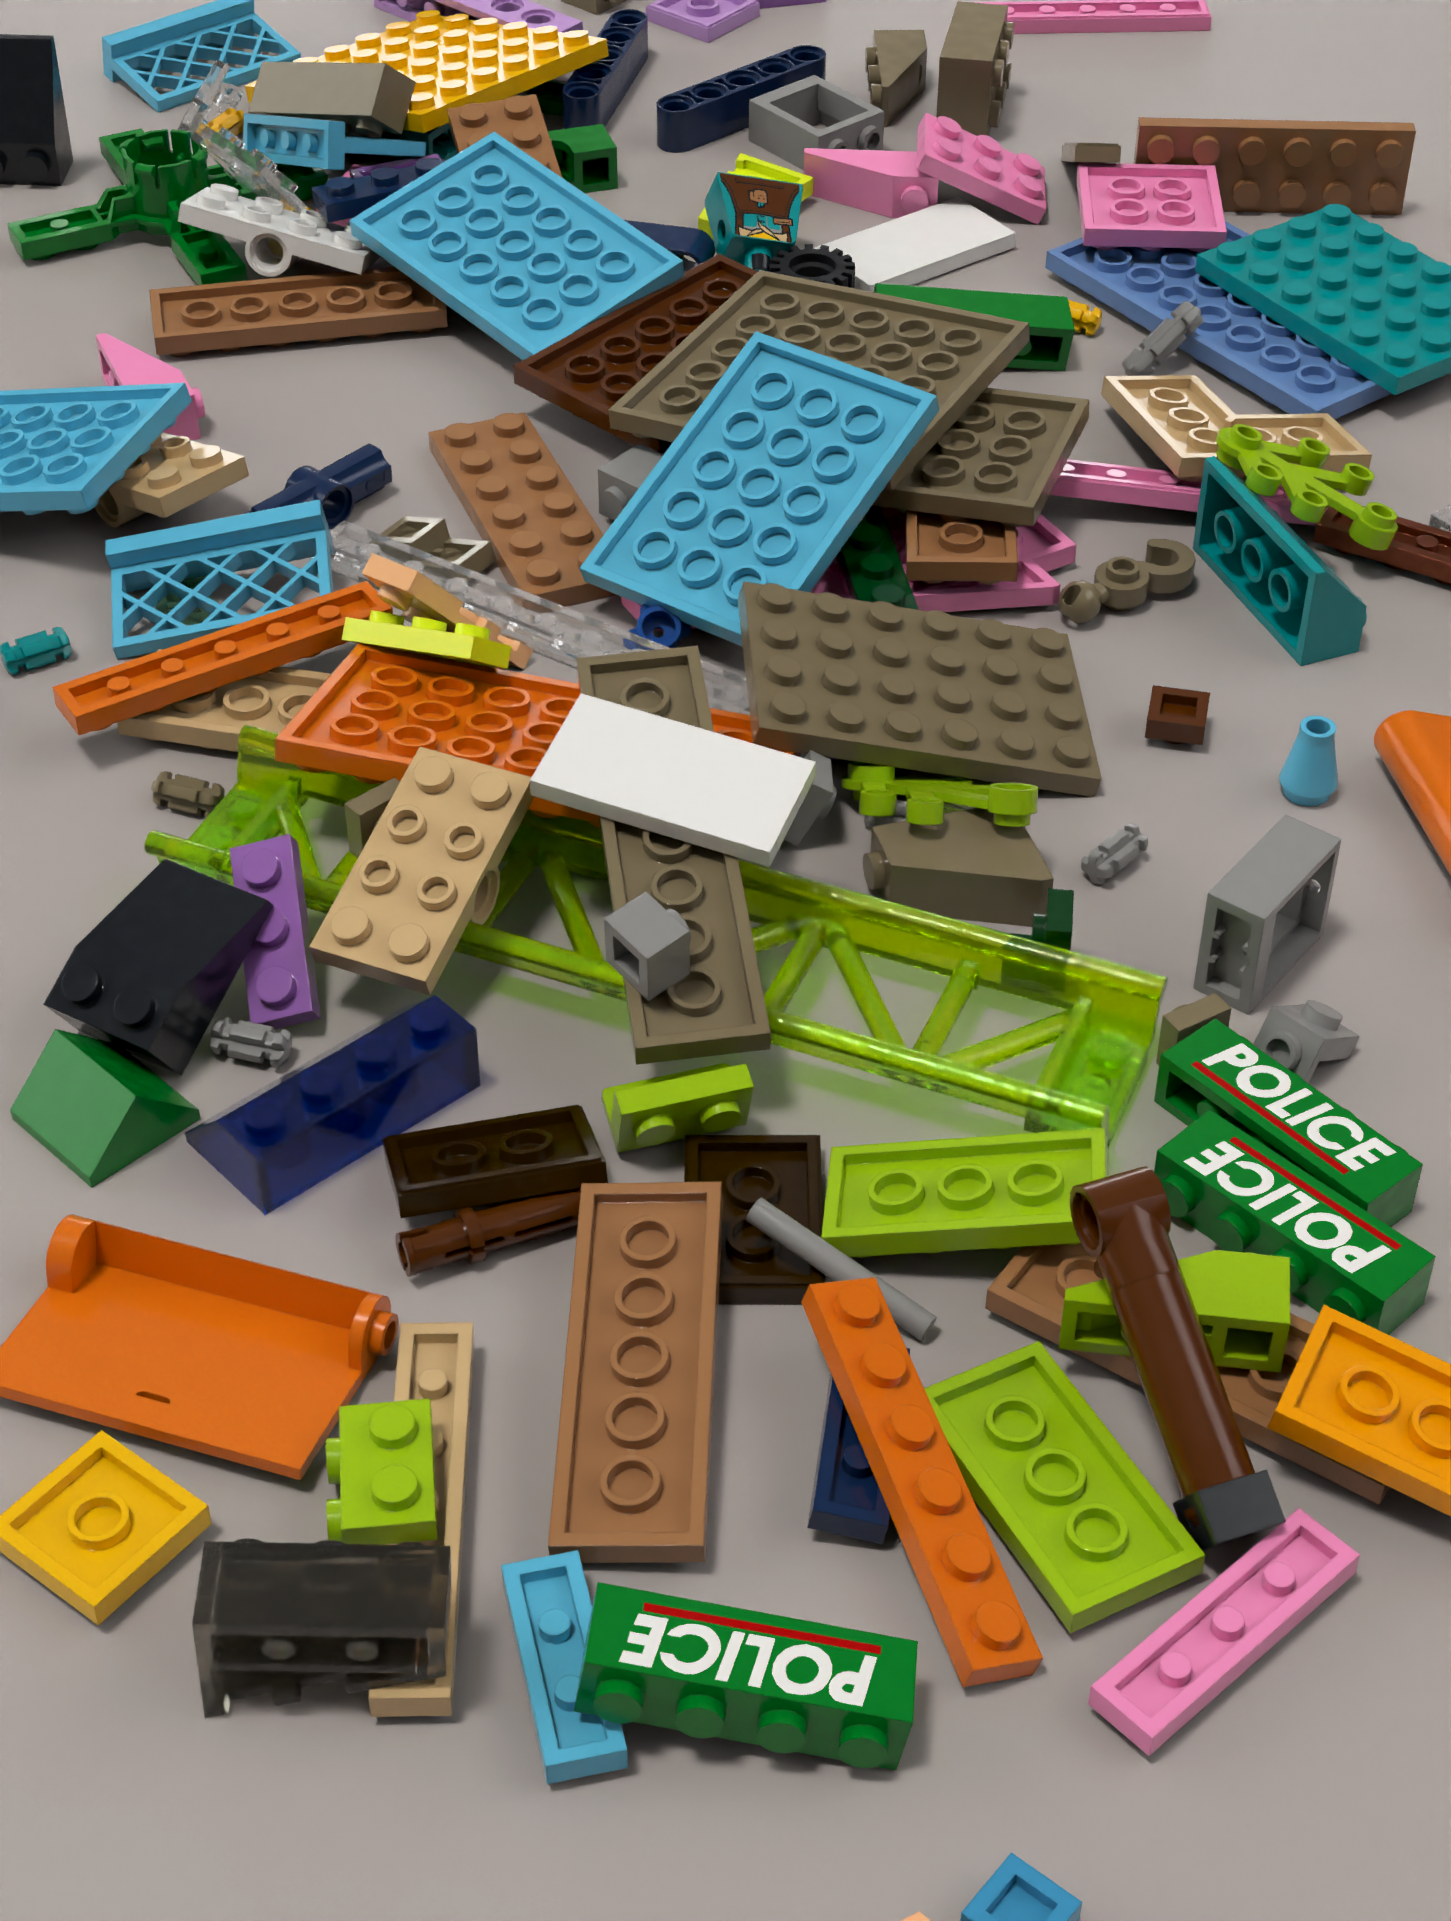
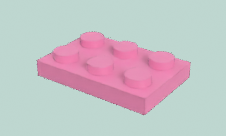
M925 113L917 132V170L1034 224H1039L1046 212L1045 167L1041 166L1034 157L1028 154L1019 153L1017 155L1002 148L995 139L987 135L976 136L963 130L951 118L945 116L937 118Z

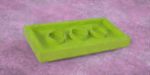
M1105 1128L831 1147L821 1238L848 1257L857 1258L879 1255L1081 1244L1071 1217L1070 1192L1075 1185L1108 1177Z
M1040 1341L924 1388L971 1496L1070 1634L1202 1574L1205 1553Z

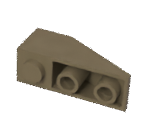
M874 30L873 46H866L865 72L868 73L870 104L884 111V127H888L925 89L927 44L924 30Z

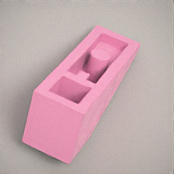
M804 148L803 174L814 177L813 194L811 196L890 218H899L937 204L939 179L917 170V152Z
M107 333L97 334L96 341L102 378L106 386L185 383L192 402L178 415L176 423L163 432L175 436H186L190 440L201 439L198 418L205 417L202 396L197 387L191 388L181 370Z

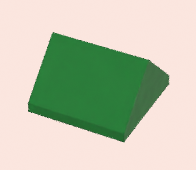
M58 1029L54 1030L10 1109L12 1119L91 1188L201 1119L198 1108L124 1048L112 1042Z

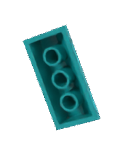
M1215 456L1205 458L1193 550L1300 666L1358 652L1362 629L1367 619V606L1361 598L1356 596L1334 573L1332 568L1319 558L1275 510L1257 493L1249 489L1242 479Z

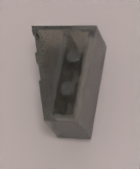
M250 1538L239 1539L233 1542L204 1541L192 1620L204 1717L210 1718L229 1714L230 1700L272 1693L271 1699L276 1706L300 1702L302 1688L344 1681V1687L347 1692L353 1693L445 1677L452 1599L450 1546H427L419 1542H402L396 1545L345 1544L335 1540H323L316 1543H274Z

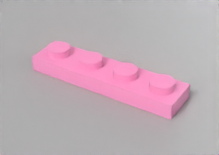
M1298 1508L1285 1519L1286 1522L1273 1529L1092 1684L1088 1705L1150 1756L1356 1573L1360 1554Z

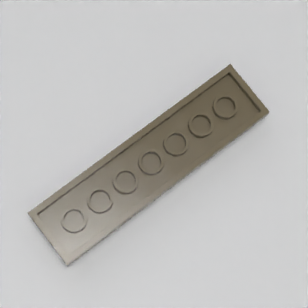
M698 645L576 658L580 694L582 693L714 732ZM599 816L613 912L644 892H647L666 910L670 908L678 912L685 920L691 933L690 974L650 1001L644 998L623 977L636 1065L769 1050L771 1048V1032L738 858Z

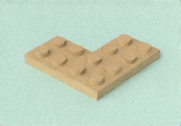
M1196 375L1104 376L1102 397L1154 451L1155 455L1169 467L1174 475L1181 480L1188 482L1202 481L1205 458L1212 456L1217 458L1216 451L1218 445L1216 437L1220 429L1233 427L1235 424H1245L1255 428L1262 434L1263 441L1298 447L1301 438L1310 437L1325 443L1330 448V453L1322 468L1324 470L1341 473L1347 463H1356L1369 469L1372 454L1328 413L1236 415ZM1227 466L1240 479H1247L1244 471Z

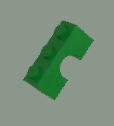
M603 124L548 131L564 180L583 193L618 189L617 147Z

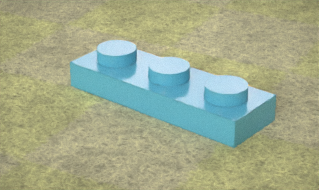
M578 1550L501 1565L503 1589L547 1785L628 1768L627 1746L621 1724L606 1721L597 1715L574 1711L586 1634L592 1611V1604Z

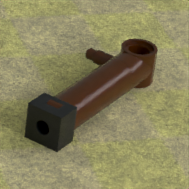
M1144 1166L1073 1186L1070 1192V1211L1073 1225L1080 1243L1086 1252L1092 1257L1097 1258L1093 1267L1094 1273L1100 1279L1105 1280L1180 1490L1182 1499L1172 1503L1178 1520L1202 1551L1261 1533L1286 1522L1267 1469L1255 1473L1168 1235L1171 1227L1170 1207L1159 1178L1153 1170Z

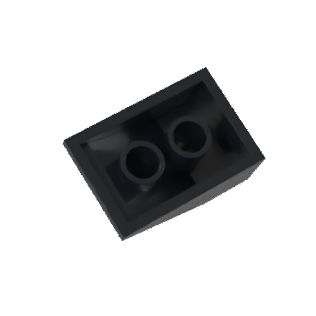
M0 34V184L62 186L73 163V155L54 36Z
M165 858L75 946L43 1005L78 1031L100 1040L112 1042L124 1048L130 1054L182 1076L269 915L273 904L269 900Z

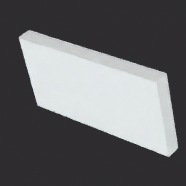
M956 197L823 245L829 246L830 252L837 248L843 251V256L849 254L852 257V262H855L854 289L874 292L875 283L912 286L1008 251L1015 247L1016 232L963 199Z
M581 693L530 779V792L532 796L770 867L816 777V762Z

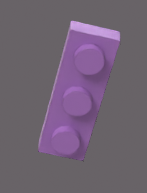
M290 834L230 848L234 886L269 900L273 904L269 915L243 961L250 1022L279 1029L321 1019L313 955L309 948L311 938L298 842Z

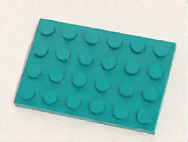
M1329 204L1318 211L1304 216L1293 217L1285 223L1268 229L1257 230L1249 236L1232 242L1221 243L1216 248L1197 254L1195 272L1394 395L1451 373V266L1434 260L1420 252L1415 245L1403 242L1385 232L1382 226L1370 223L1357 216L1347 206Z

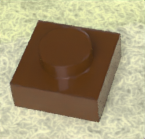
M1153 685L1145 738L1164 740L1172 744L1188 743L1203 745L1210 692Z

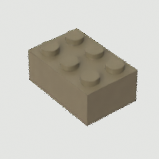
M957 1L940 54L936 117L945 116L951 118L963 130L976 136H989L991 127H999L1001 108H1004L1006 89H1009L1012 63H1008L1009 49H1012L1015 23L1007 22L1008 5Z

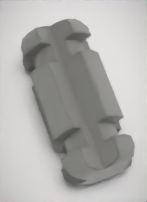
M1131 823L1124 825L1125 829L1115 832L1093 849L1088 857L1084 856L1082 858L1081 869L1089 875L1091 882L1103 884L1105 879L1111 878L1137 858L1140 850H1147L1148 838L1141 834L1139 826Z
M228 1017L215 1021L212 1026L210 1049L215 1054L220 1055L222 1051H227L229 1057L263 1064L264 1059L270 1060V1064L275 1067L287 1062L290 1057L292 1034L287 1029H282L278 1033L275 1032L272 1026L239 1020L238 1024H235Z

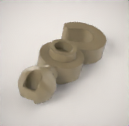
M1150 539L1147 542L1146 562L1136 561L1124 556L1114 557L1097 567L1094 575V584L1083 580L1070 582L1061 590L1059 595V611L1063 615L1070 617V620L1074 623L1081 624L1087 623L1096 617L1102 604L1111 610L1127 611L1143 603L1148 591L1156 593L1181 591L1188 587L1193 580L1196 561L1194 552L1188 546L1178 541Z

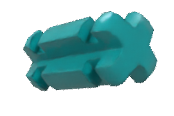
M52 628L53 634L47 635L46 630L15 639L16 645L11 647L8 642L2 643L0 645V655L8 673L13 675L19 674L18 668L22 666L28 671L57 661L56 656L62 655L63 659L69 658L72 654L71 645L63 628Z

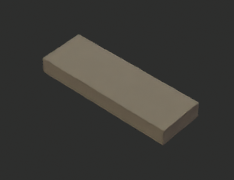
M1064 142V145H1062L1061 161L1120 163L1121 146H1118L1116 143Z

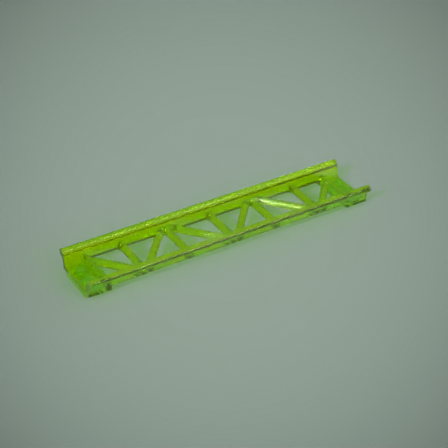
M245 725L241 729L238 738V782L188 839L152 830L145 840V852L156 856L159 863L166 858L234 886L230 848L278 837L280 833L282 836L290 834L298 842L306 907L327 914L358 858L348 851L328 877L322 879L300 809L308 801L309 797L345 807L344 804L383 783H363L352 775L331 771L319 773L306 772L299 769L295 764L275 761V738L279 733ZM527 810L500 862L508 861L500 872L499 892L492 913L483 925L469 921L454 951L626 1001L623 976L604 959L568 871L608 881L601 829L593 826L589 821L564 816L544 818ZM738 860L749 920L762 924L751 928L756 954L797 940L764 994L771 1032V1044L1025 1118L1024 1130L1032 1133L1105 1128L1107 1146L1109 1148L1147 1064L1148 1052L1156 1035L1161 1002L1167 987V977ZM535 866L540 867L574 951L492 928L494 922ZM822 947L829 949L872 1037L785 1012ZM859 952L950 977L912 1049L907 1048ZM979 985L1066 1009V1011L938 1057L973 989L977 990ZM1056 1042L1036 1085L983 1070L984 1068Z

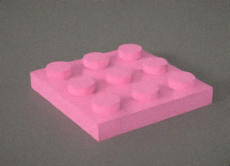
M1078 162L1076 180L1083 246H1093L1100 250H1112L1117 247H1140L1146 251H1159L1164 248H1186L1193 252H1205L1226 242L1227 229L1214 165Z

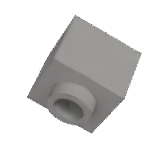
M644 892L604 918L606 961L648 1001L690 974L691 933L685 920L675 910L670 908L666 910L650 894Z

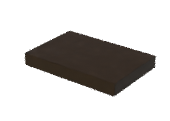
M579 1105L390 1135L382 1138L385 1161L401 1218L581 1188V1183H608L606 1161L584 1110Z
M685 1135L684 1182H722L723 1217L718 1305H802L801 1301L809 1284L825 1283V1275L748 1223L746 1217L755 1202L762 1197L821 1238L823 1200L820 1135Z

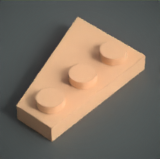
M374 553L371 554L362 574L380 588L376 596L385 603L402 610L401 616L405 617L406 621L412 624L413 616L447 623L446 632L452 633L455 632L456 623L471 624L491 629L489 640L512 646L509 664L522 670L525 669L534 650L520 641L499 635L502 628L489 619L480 617L463 608L464 602L419 571Z

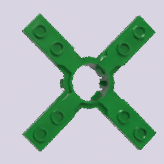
M140 128L99 137L101 154L124 185L105 189L97 204L7 223L9 236L23 260H45L51 258L55 253L72 249L90 250L97 247L99 243L114 240L119 234L136 230L154 235H169L172 251L197 285L247 281L246 265L222 234L177 222L181 202L204 188L211 187V184L214 183L234 187L239 190L238 196L251 200H256V197H269L284 201L290 195L300 202L307 201L313 198L312 187L325 185L328 181V175L321 168L275 164L228 175L220 164L207 167L206 160L208 154L205 152L203 140L197 135L185 130L172 129L170 134L173 150H170L168 129L144 133ZM190 139H191V143H192V151H193V154L191 153Z

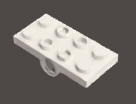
M211 184V187L204 188L180 204L177 222L246 241L245 256L248 264L255 272L266 277L282 274L301 258L361 275L381 258L380 255L363 244L361 240L352 236L350 223H346V227L327 223L320 212L313 210H301L300 214L283 209L284 203L269 197H256V200L238 196V189L228 185Z

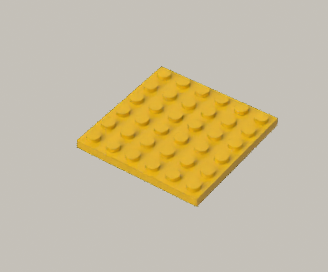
M427 10L417 13L416 20L390 23L386 25L385 32L380 34H362L355 38L356 43L349 46H331L324 50L325 55L304 57L293 62L388 64L416 82L403 130L425 133L449 123L447 109L461 107L469 103H485L507 99L609 56L606 38L588 36V31L585 30L562 33L558 32L555 26H543L533 29L528 28L526 22H513L503 25L498 24V19L483 18L475 21L469 20V15L455 14L446 17L441 16L438 10ZM257 81L245 85L248 103H251Z

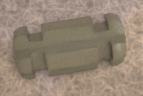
M168 771L160 772L157 779L153 781L151 787L153 802L158 806H165V802H168L167 807L170 809L198 816L202 815V811H206L205 817L210 819L218 817L221 809L225 807V789L220 784L213 783L212 788H209L210 783L208 781L181 774H176L175 779H172L173 774Z

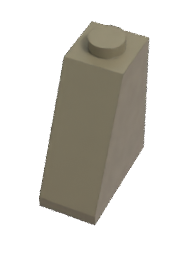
M982 808L946 813L943 815V823L937 825H918L901 821L873 826L871 852L863 855V871L866 883L871 890H878L888 912L1032 927L1033 913L1046 914L1048 888L1053 889L1054 878L1025 826L996 825L993 823V813Z

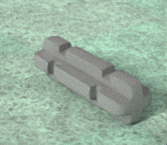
M1188 301L1182 302L1170 314L1173 317L1172 320L1166 318L1139 344L1140 351L1134 349L1123 360L1122 366L1127 376L1151 375L1155 370L1153 365L1160 366L1187 339L1184 334L1191 335L1203 323L1204 319L1201 315V310Z

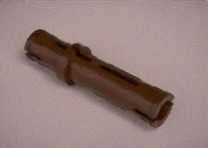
M581 1188L524 1197L475 1212L471 1207L454 1211L453 1218L423 1228L396 1233V1247L402 1268L406 1271V1275L411 1277L418 1273L466 1260L468 1264H474L484 1261L486 1253L578 1226Z

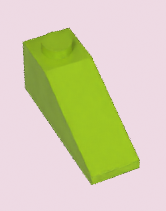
M1213 1250L1178 1259L1216 1366L1281 1372L1290 1329V1257ZM1104 1279L1065 1289L1058 1349L1132 1357Z

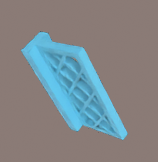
M216 0L102 37L104 75L112 82L123 79L158 113L256 80L262 62H293L301 58V53L254 12V0ZM232 47L252 49L253 53L232 50ZM262 51L272 52V53H278V54H280V55L275 56V57H274V56H268V55H261V52H262ZM197 58L218 61V63L214 65L196 61ZM226 63L245 65V67H227ZM161 70L182 73V75L178 77L160 73ZM197 75L210 78L206 80L191 79L190 76ZM161 87L173 89V91L160 95L154 88Z
M244 113V160L344 170L345 153L424 157L426 153V142L386 138L376 139L355 135L345 136V122Z
M320 499L105 540V556L111 568L112 648L116 658L122 659L157 652L158 649H166L296 605L290 601L305 587L319 593L320 596L333 592L330 555L334 553L333 539ZM313 557L302 569L288 563ZM258 568L248 579L234 573ZM277 572L290 578L276 594L262 587ZM205 578L193 590L181 584L184 581ZM223 582L234 587L236 590L222 604L208 598ZM151 588L139 600L127 594V592ZM169 593H172L182 600L167 615L154 608ZM251 597L265 603L256 613L240 615L236 612ZM197 607L210 613L202 623L189 626L181 623ZM143 617L156 624L146 634L128 637V631Z

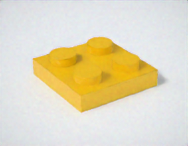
M101 1430L0 1515V1552L99 1626L204 1532L212 1522L209 1506Z

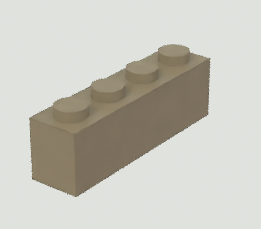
M262 62L248 113L345 122V136L350 137L351 132L379 139L382 137V133L402 134L416 82L386 63Z

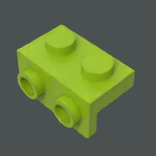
M720 1063L607 1087L602 1091L601 1101L616 1151L620 1153L685 1139V1135H703L746 1125L754 1085L746 1063L731 1067L727 1063Z
M430 1398L339 1406V1437L326 1438L329 1484L340 1483V1498L327 1499L326 1501L327 1531L330 1547L344 1546L347 1572L357 1573L364 1572L363 1547L438 1540L432 1410Z

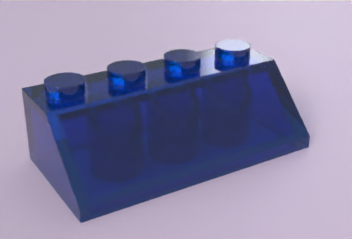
M436 995L430 996L393 1012L185 1132L186 1142L266 1215L383 1145L382 1138H386L385 1136L403 1133L481 1086L476 1028Z

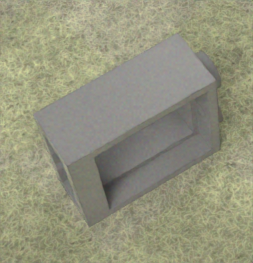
M816 75L749 100V141L803 171L804 148L883 150L884 111ZM821 123L827 127L819 130L813 126Z
M1285 814L1207 893L1193 989L1207 996L1216 993L1230 1007L1247 1015L1253 1011L1324 934L1341 845L1340 838Z

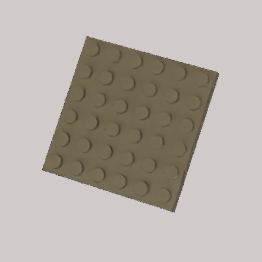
M759 270L608 409L610 428L632 433L639 438H655L673 442L755 331L937 396L940 410L883 489L884 491L891 492L1029 342V323Z

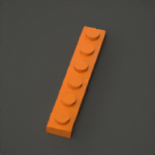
M364 581L54 686L52 688L55 704L79 736L91 731L104 730L117 722L143 713L161 710L166 705L198 694L213 692L218 687L250 676L265 674L270 669L302 658L314 657L322 651L348 643L349 641L341 640L346 617L369 620L371 610L393 614V608L376 596L378 592L368 581Z
M876 1278L809 1284L801 1303L962 1687L1033 1675L1043 1660V1656Z

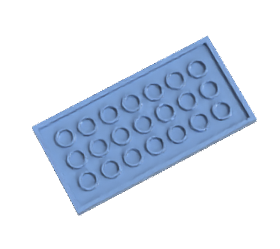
M1225 221L1227 229L1226 242H1232L1249 236L1248 233ZM1083 238L1047 251L1046 269L1063 278L1068 284L1075 285L1095 297L1098 302L1110 306L1125 315L1130 321L1140 324L1151 332L1166 318L1172 320L1173 317L1170 314L1182 302L1188 301L1201 310V315L1204 319L1203 323L1191 335L1185 333L1184 335L1187 339L1178 348L1192 355L1198 362L1207 364L1227 376L1230 381L1242 385L1262 397L1265 402L1277 406L1288 414L1328 413L1332 418L1337 419L1392 394L1195 272L1197 254L1202 252H1193L1186 248H1164L1159 251H1146L1140 247H1117L1112 250H1100L1093 246H1083Z

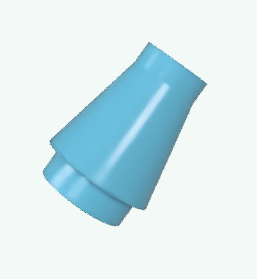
M1308 716L1300 722L1299 733L1279 774V781L1286 798L1301 806L1311 807L1324 804L1338 787L1335 749L1336 725L1326 717Z

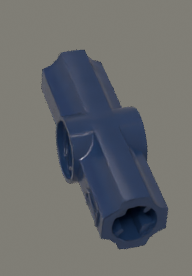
M368 443L321 470L307 465L299 467L288 478L284 490L253 506L246 513L320 499L329 529H334L346 522L351 515L354 504L392 482L391 465L384 458L381 449Z

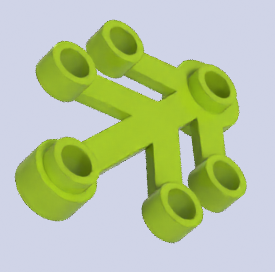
M1235 424L1233 427L1220 429L1216 437L1218 445L1216 456L1227 466L1244 471L1247 477L1245 484L1249 489L1260 495L1273 496L1281 483L1292 504L1290 511L1297 518L1310 523H1318L1328 505L1353 520L1349 528V535L1357 543L1373 550H1386L1389 548L1398 529V525L1395 522L1397 519L1396 512L1390 507L1377 502H1369L1366 507H1363L1334 490L1338 489L1356 496H1365L1375 478L1371 470L1356 463L1345 464L1341 473L1322 469L1330 453V448L1325 443L1314 438H1301L1298 447L1263 441V436L1258 430L1245 424Z
M858 761L848 762V775L842 776L841 787L853 790V799L860 801L859 813L862 815L893 816L896 814V794L905 795L907 798L906 822L911 824H942L944 802L987 809L993 813V823L1001 826L1030 825L1031 815L1037 813L1038 787L1031 784L994 783L990 785H972V779L963 777H896L895 767Z

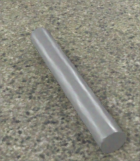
M761 1197L750 1209L746 1217L748 1223L831 1280L844 1281L875 1277L895 1323L917 1339L922 1341L931 1330L937 1319L935 1315Z

